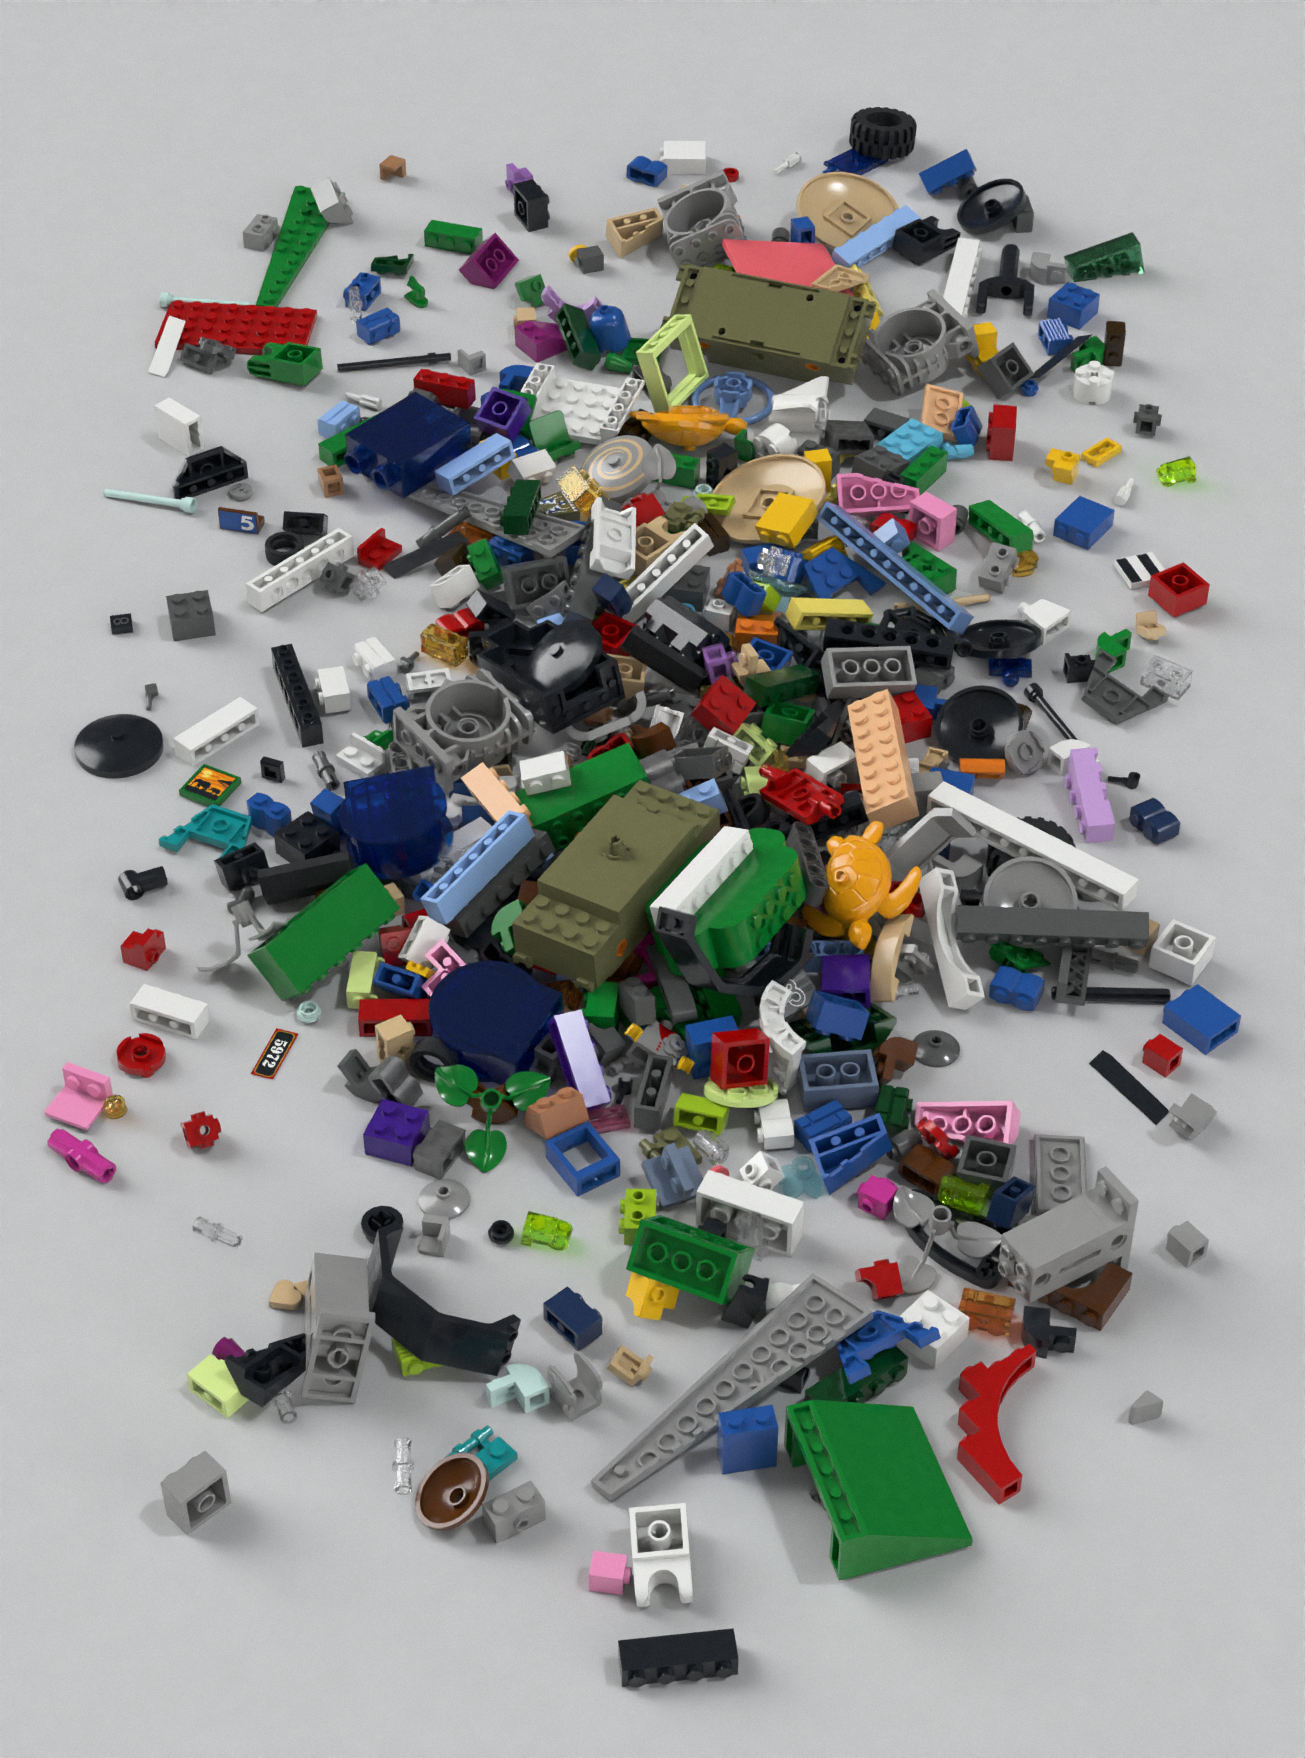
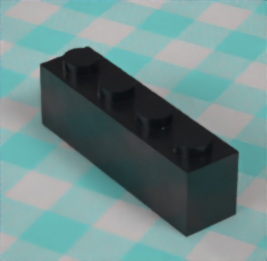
M734 1628L618 1640V1659L622 1687H641L645 1684H670L674 1681H699L702 1678H727L731 1675H738L739 1658Z

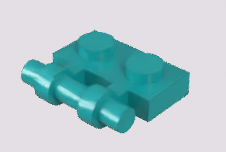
M488 1425L481 1430L477 1429L470 1435V1439L463 1444L459 1443L454 1446L452 1452L447 1455L469 1453L478 1447L480 1451L475 1456L485 1464L489 1474V1481L518 1459L517 1452L502 1438L497 1437L492 1442L487 1440L494 1434L492 1428Z

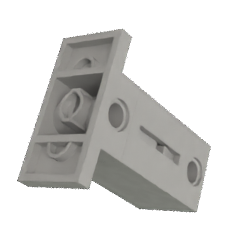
M1107 1166L1099 1169L1095 1188L1002 1234L998 1263L1000 1274L1012 1283L1015 1291L1020 1296H1023L1028 1303H1031L1109 1262L1127 1269L1139 1200Z
M314 1253L305 1292L306 1372L302 1384L301 1397L355 1403L375 1324V1313L369 1312L367 1259Z

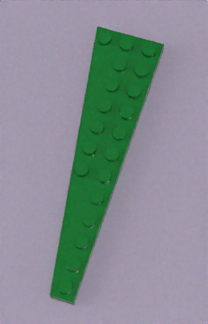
M301 185L294 188L256 306H279L330 225L320 213L311 188Z

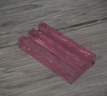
M624 1104L587 1111L589 1123L599 1134L630 1128V1120Z

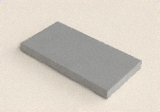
M1034 1134L1035 1186H1037L1035 1191L1036 1216L1087 1192L1085 1137Z

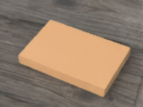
M926 384L924 387L921 423L942 432L943 439L957 442L951 430V425L956 420L955 414L962 408L963 393Z

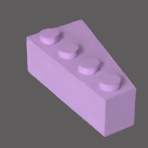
M1097 747L1070 749L1068 773L1064 776L1065 789L1069 790V802L1074 805V817L1079 820V832L1084 835L1086 843L1113 841L1115 828L1110 801L1107 800L1106 784L1102 782L1101 763H1096L1098 756Z

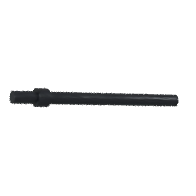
M433 352L422 356L337 364L339 372L419 363L436 364L439 361L451 360V353L435 354Z

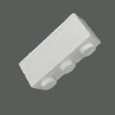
M143 984L130 1002L132 1020L195 1040L210 1021L207 1003Z

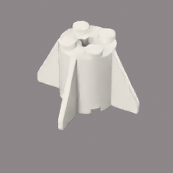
M820 376L785 393L773 395L772 414L769 416V425L772 426L778 423L785 426L790 431L788 435L791 439H796L799 447L806 440L815 441L817 444H820V437L824 435L822 431L826 430V421L831 420L830 409L826 408V403H829L827 399L829 377Z

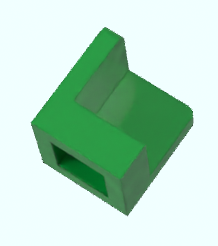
M743 429L734 438V449L738 451V459L749 462L755 459L756 452L753 442L747 440V430Z

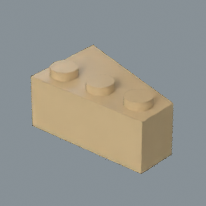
M655 207L607 219L606 238L621 259L662 235L664 218Z

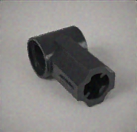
M163 866L139 873L134 870H126L118 877V882L128 900H137L143 896L145 891L168 885Z

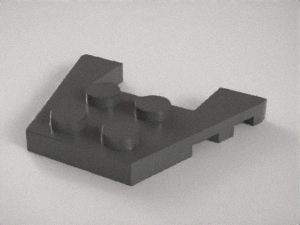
M1101 649L1081 698L1084 703L1114 724H1118L1166 703L1169 695L1155 685L1142 697L1107 673L1115 665L1117 659Z

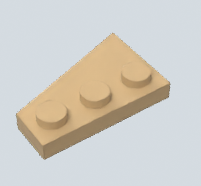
M836 264L815 280L811 287L839 292L868 282L869 274Z

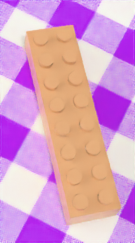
M888 689L853 702L847 707L866 815L871 823L873 821L882 822L884 830L919 816L899 710Z

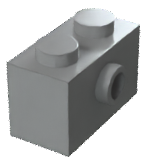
M530 1480L483 1503V1524L496 1544L546 1520L545 1500Z

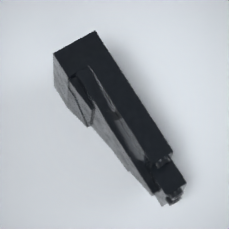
M548 619L531 628L516 620L481 637L484 651L476 654L479 668L488 670L499 684L501 683L505 689L520 697L523 707L531 712L534 721L552 734L626 698L618 661L603 651L591 675L579 687L565 695L563 687L559 685L542 692L527 682L526 666L531 652L550 630L558 626Z

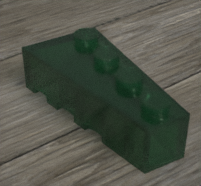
M1133 232L1064 256L1065 264H1067L1066 271L1073 283L1096 280L1097 277L1103 276L1111 278L1113 275L1118 274L1126 276L1133 272H1138V274L1145 273L1141 245Z

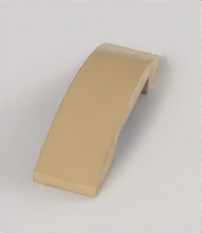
M900 914L893 919H888L881 930L874 951L871 969V1000L874 1003L895 1001L899 980L895 977L903 938L910 936L914 919L912 914Z

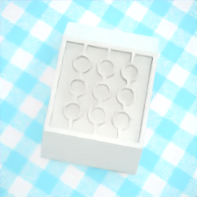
M536 363L520 392L533 394L537 397L531 420L560 410L563 412L571 440L599 445L618 435L645 384V380L626 377L621 388L556 378L554 365Z

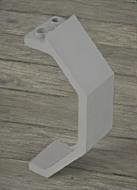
M933 808L885 852L890 862L891 881H904L915 866L922 870L952 840L956 838H974L976 829L955 808ZM876 912L868 923L871 925L877 938H879L886 921L881 914ZM902 944L897 967L915 981L916 974L927 975V973H937L938 963L929 962L930 956L925 952H918L916 944Z

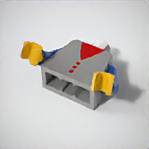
M662 1020L660 1023L656 1021L655 1023L641 1026L632 1023L624 1034L633 1040L634 1043L625 1055L645 1067L649 1053L673 1057L664 1052L663 1047L665 1045L662 1040L665 1037L668 1038L670 1034H675L680 1039L681 1037L672 1031L673 1024L668 1020ZM682 1056L679 1059L673 1057V1068L675 1067L689 1074L695 1064L694 1061L686 1056Z

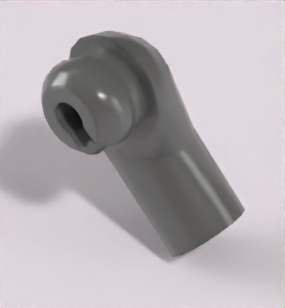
M243 887L240 890L238 899L227 903L230 914L233 913L231 907L248 900L250 905L252 904L255 897V891L252 887Z

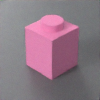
M593 1551L589 1571V1591L623 1595L625 1584L630 1585L632 1567H627V1555Z

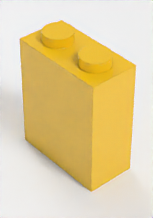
M779 492L757 522L755 528L760 541L795 548L819 513L813 499Z

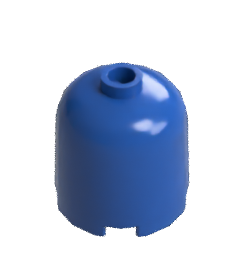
M603 305L592 313L589 320L590 328L600 353L609 350L611 353H616L628 347L627 343L632 338L621 309L616 306Z

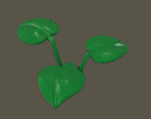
M464 1065L437 1067L435 1070L436 1088L441 1098L447 1104L454 1107H462L467 1103L469 1097L481 1099L480 1105L487 1112L485 1131L476 1129L467 1136L465 1152L470 1161L484 1173L492 1170L501 1162L507 1149L505 1135L498 1130L490 1131L492 1114L498 1110L501 1101L513 1099L515 1108L526 1112L528 1106L535 1104L538 1099L546 1097L551 1082L548 1076L541 1073L518 1072L506 1081L505 1089L510 1094L509 1096L503 1093L500 1094L496 1089H487L483 1093L474 1094L472 1092L477 1089L478 1078L471 1068Z

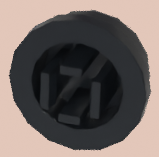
M377 1206L371 1208L363 1215L361 1228L366 1239L371 1244H374L378 1229L396 1222L403 1227L404 1222L402 1214L397 1209L390 1206Z

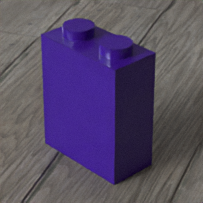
M870 954L822 956L821 992L856 1000L865 1008H871Z

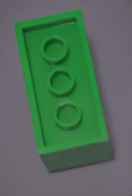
M657 1215L640 1220L626 1270L723 1305L731 1302L739 1285H745V1281L742 1278L749 1272L755 1249L668 1217Z

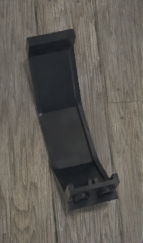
M659 906L655 932L687 982L719 993L762 997L764 990L772 980L783 986L816 955L810 952L814 930L786 922L773 936L767 954L739 978L719 977L695 941L698 916Z
M396 1222L378 1229L367 1265L369 1312L375 1313V1324L421 1361L498 1376L500 1366L508 1363L511 1358L512 1347L518 1337L521 1319L512 1314L493 1323H483L438 1312L392 1274L391 1268L403 1227Z

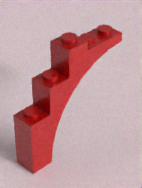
M1031 1344L1021 1349H1015L1010 1356L1001 1361H995L989 1368L980 1361L974 1366L966 1367L960 1373L958 1390L968 1401L964 1402L959 1408L958 1425L967 1436L959 1442L957 1460L998 1505L1021 1490L1023 1475L1010 1460L1002 1443L998 1428V1412L1010 1388L1020 1377L1035 1366L1037 1350Z

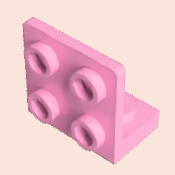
M67 1062L62 1068L65 1086L47 1107L45 1115L74 1127L88 1130L113 1098L110 1077Z

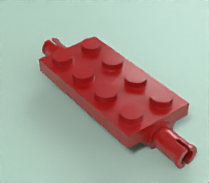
M764 764L765 767H760V776L768 779L767 785L759 790L763 799L804 824L816 823L824 815L834 819L841 814L840 805L845 803L843 795L797 768L787 772L780 768L775 769L769 764Z

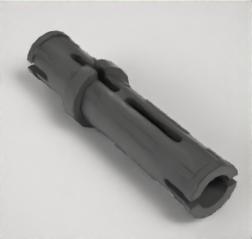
M463 505L441 523L429 528L425 535L416 540L418 547L421 548L441 539L465 519L472 516L470 510Z
M670 686L645 694L647 699L646 708L675 700V689H672L673 687ZM636 695L632 696L631 699L617 703V710L621 715L634 712L637 708Z

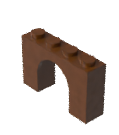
M1109 1262L1091 1285L1082 1288L1062 1286L1037 1299V1301L1047 1304L1061 1313L1101 1331L1130 1290L1133 1273ZM1008 1280V1286L1014 1288L1012 1283Z

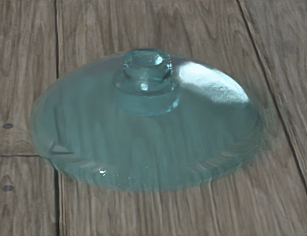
M749 569L748 572L753 581L770 584L781 597H795L809 590L807 586L775 578L771 574Z

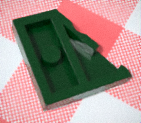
M408 254L406 259H398L397 255L375 257L371 263V271L378 274L394 273L398 276L405 275L414 262V254Z

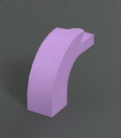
M548 285L543 289L541 298L543 303L550 307L547 315L556 322L555 316L566 302ZM595 296L587 303L575 307L583 309L590 326L589 320L592 313L600 306H603V304Z

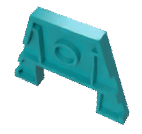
M212 804L193 816L190 823L185 826L179 825L173 829L174 833L168 837L162 836L159 839L160 847L178 852L189 838H193L226 849L220 856L223 857L246 846L252 826V817Z

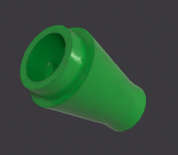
M615 352L613 354L608 353L604 363V367L608 368L609 371L629 374L634 366V363Z

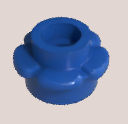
M1028 379L1020 385V389L1024 396L1032 397L1037 394L1039 385L1034 380Z

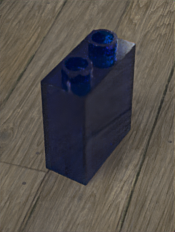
M414 392L346 433L347 453L344 455V460L352 473L362 474L374 481L379 489L383 491L389 490L404 499L436 479L434 471L472 448L470 422Z

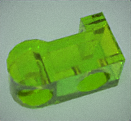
M1188 456L1160 465L1156 470V475L1165 487H1170L1176 482L1186 480L1190 484L1196 482V465L1191 457Z
M947 1175L941 1180L937 1198L940 1202L950 1207L980 1216L986 1205L991 1185L980 1183L978 1186L962 1181L956 1176Z
M528 1211L522 1231L521 1245L531 1247L532 1243L549 1246L554 1250H565L569 1245L573 1227L564 1220Z

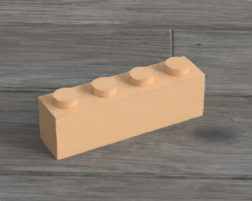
M482 762L461 777L469 792L495 823L510 810L525 814L530 826H533L529 819L531 813L524 804L519 805L521 801L513 791L511 793L508 792L510 788L503 779L498 781L500 777L493 767L488 769Z

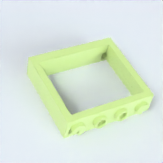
M691 314L674 315L636 352L654 412L669 411V406L682 405L709 377ZM678 337L689 374L667 395L656 357Z

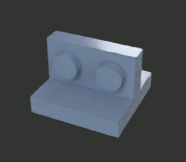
M675 1143L666 1145L661 1155L642 1161L641 1164L651 1189H657V1203L660 1210L696 1198V1191L703 1181V1177L689 1145L679 1149L676 1148Z

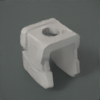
M581 1352L574 1353L578 1373L577 1377L569 1382L555 1366L549 1365L547 1367L548 1380L552 1385L549 1388V1395L563 1409L569 1421L579 1418L602 1403L600 1390H602L603 1383L600 1375ZM575 1393L581 1394L583 1396V1399L580 1402H577L578 1398L576 1397Z

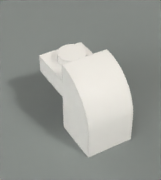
M1074 739L1061 741L1049 747L1047 764L1063 776L1068 773L1070 749L1090 748V745L1084 741Z

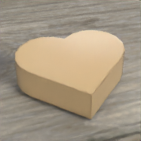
M280 1280L275 1284L269 1301L270 1308L296 1310L302 1305V1295L295 1289L293 1282L290 1280Z

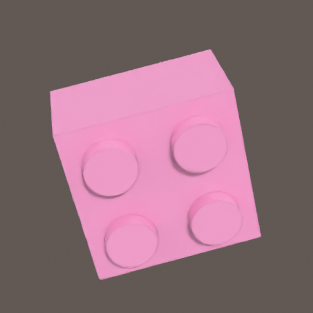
M927 491L910 502L909 520L917 525L915 539L937 552L954 542L957 508Z

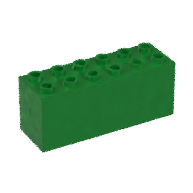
M629 742L569 768L570 786L528 796L525 788L515 792L521 801L519 805L524 804L531 813V816H529L533 824L531 828L548 833L555 848L552 853L566 848L574 840L575 834L583 830L613 795L624 798L639 780L650 784L649 778Z
M365 863L343 875L286 923V927L274 932L247 956L281 1000L289 997L293 1000L297 996H302L313 988L311 984L315 981L319 982L329 974L328 970L333 966L337 967L343 963L348 953L355 952L363 945L362 941L376 935L380 931L378 928L381 925L391 922L396 917L394 913L400 907Z

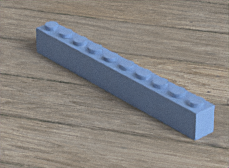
M828 501L825 503L816 517L818 521L945 627L960 634L964 633L974 616L842 507Z

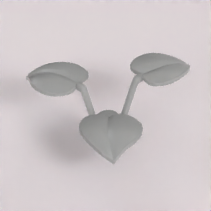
M655 444L643 459L642 470L647 478L651 480L658 479L655 490L650 493L654 494L661 506L663 504L671 506L672 503L667 502L665 494L660 491L662 479H671L674 476L676 462L668 449L660 444ZM688 497L682 501V503L692 506L693 512L699 508H704L706 513H708L705 503L697 497ZM632 498L626 500L622 505L631 504L630 499Z
M248 900L231 907L236 920L232 921L235 931V953L225 961L214 966L197 967L198 971L213 972L224 968L239 958L241 955L239 924H241L242 928L253 924L259 934L248 938L249 941L266 940L274 932L286 927V923L290 919L287 918L284 923L273 921L270 927L265 930L256 918Z
M904 1185L899 1186L893 1201V1214L897 1222L906 1228H915L919 1224L922 1226L928 1224V1228L931 1231L921 1261L913 1256H904L896 1261L898 1263L903 1292L909 1294L921 1293L928 1290L934 1284L936 1270L931 1265L925 1264L935 1235H943L950 1229L953 1238L958 1240L957 1247L959 1251L965 1256L974 1259L988 1256L1001 1244L1002 1235L999 1232L977 1222L967 1221L960 1223L956 1233L954 1228L955 1222L950 1221L952 1214L947 1207L942 1205L935 1206L933 1201L927 1196L910 1190Z

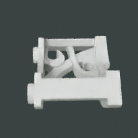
M772 980L761 997L759 1007L760 1024L757 1028L770 1038L768 1077L777 1083L778 1092L786 1095L797 1084L799 1064L806 1041L800 1038L791 1029L788 1022L784 1020V1009L791 999L792 991Z

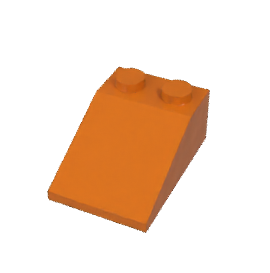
M759 611L758 615L745 617L739 613L735 629L737 652L741 653L742 644L750 643L754 637L778 646L780 631L773 622L776 617L781 618L782 612L771 614Z

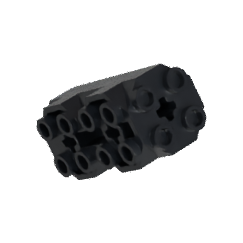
M666 596V599L656 598L645 610L644 617L647 620L646 623L643 622L642 629L703 669H705L702 657V647L722 643L725 653L730 652L732 646L729 644L730 639L720 628L672 596Z

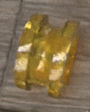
M111 1095L104 1100L103 1107L108 1118L119 1119L127 1113V1106L123 1096Z

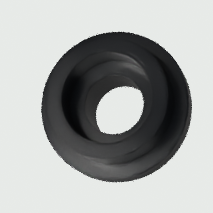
M498 1220L489 1228L488 1237L495 1244H507L514 1237V1229L509 1222Z

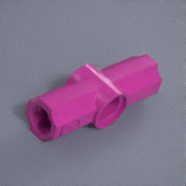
M57 1128L51 1133L47 1141L48 1147L64 1157L67 1164L75 1172L84 1171L100 1183L105 1182L107 1184L113 1179V1175L117 1171L116 1165L99 1154L97 1148L89 1140L84 1139L80 1141L64 1129L59 1130Z

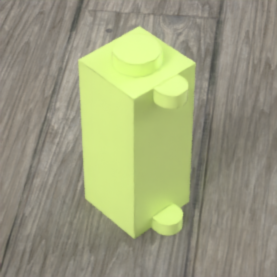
M353 952L346 989L347 1008L359 1009L360 999H378V996L374 995L376 985L373 984V979L380 963H385V959L378 957L377 952Z

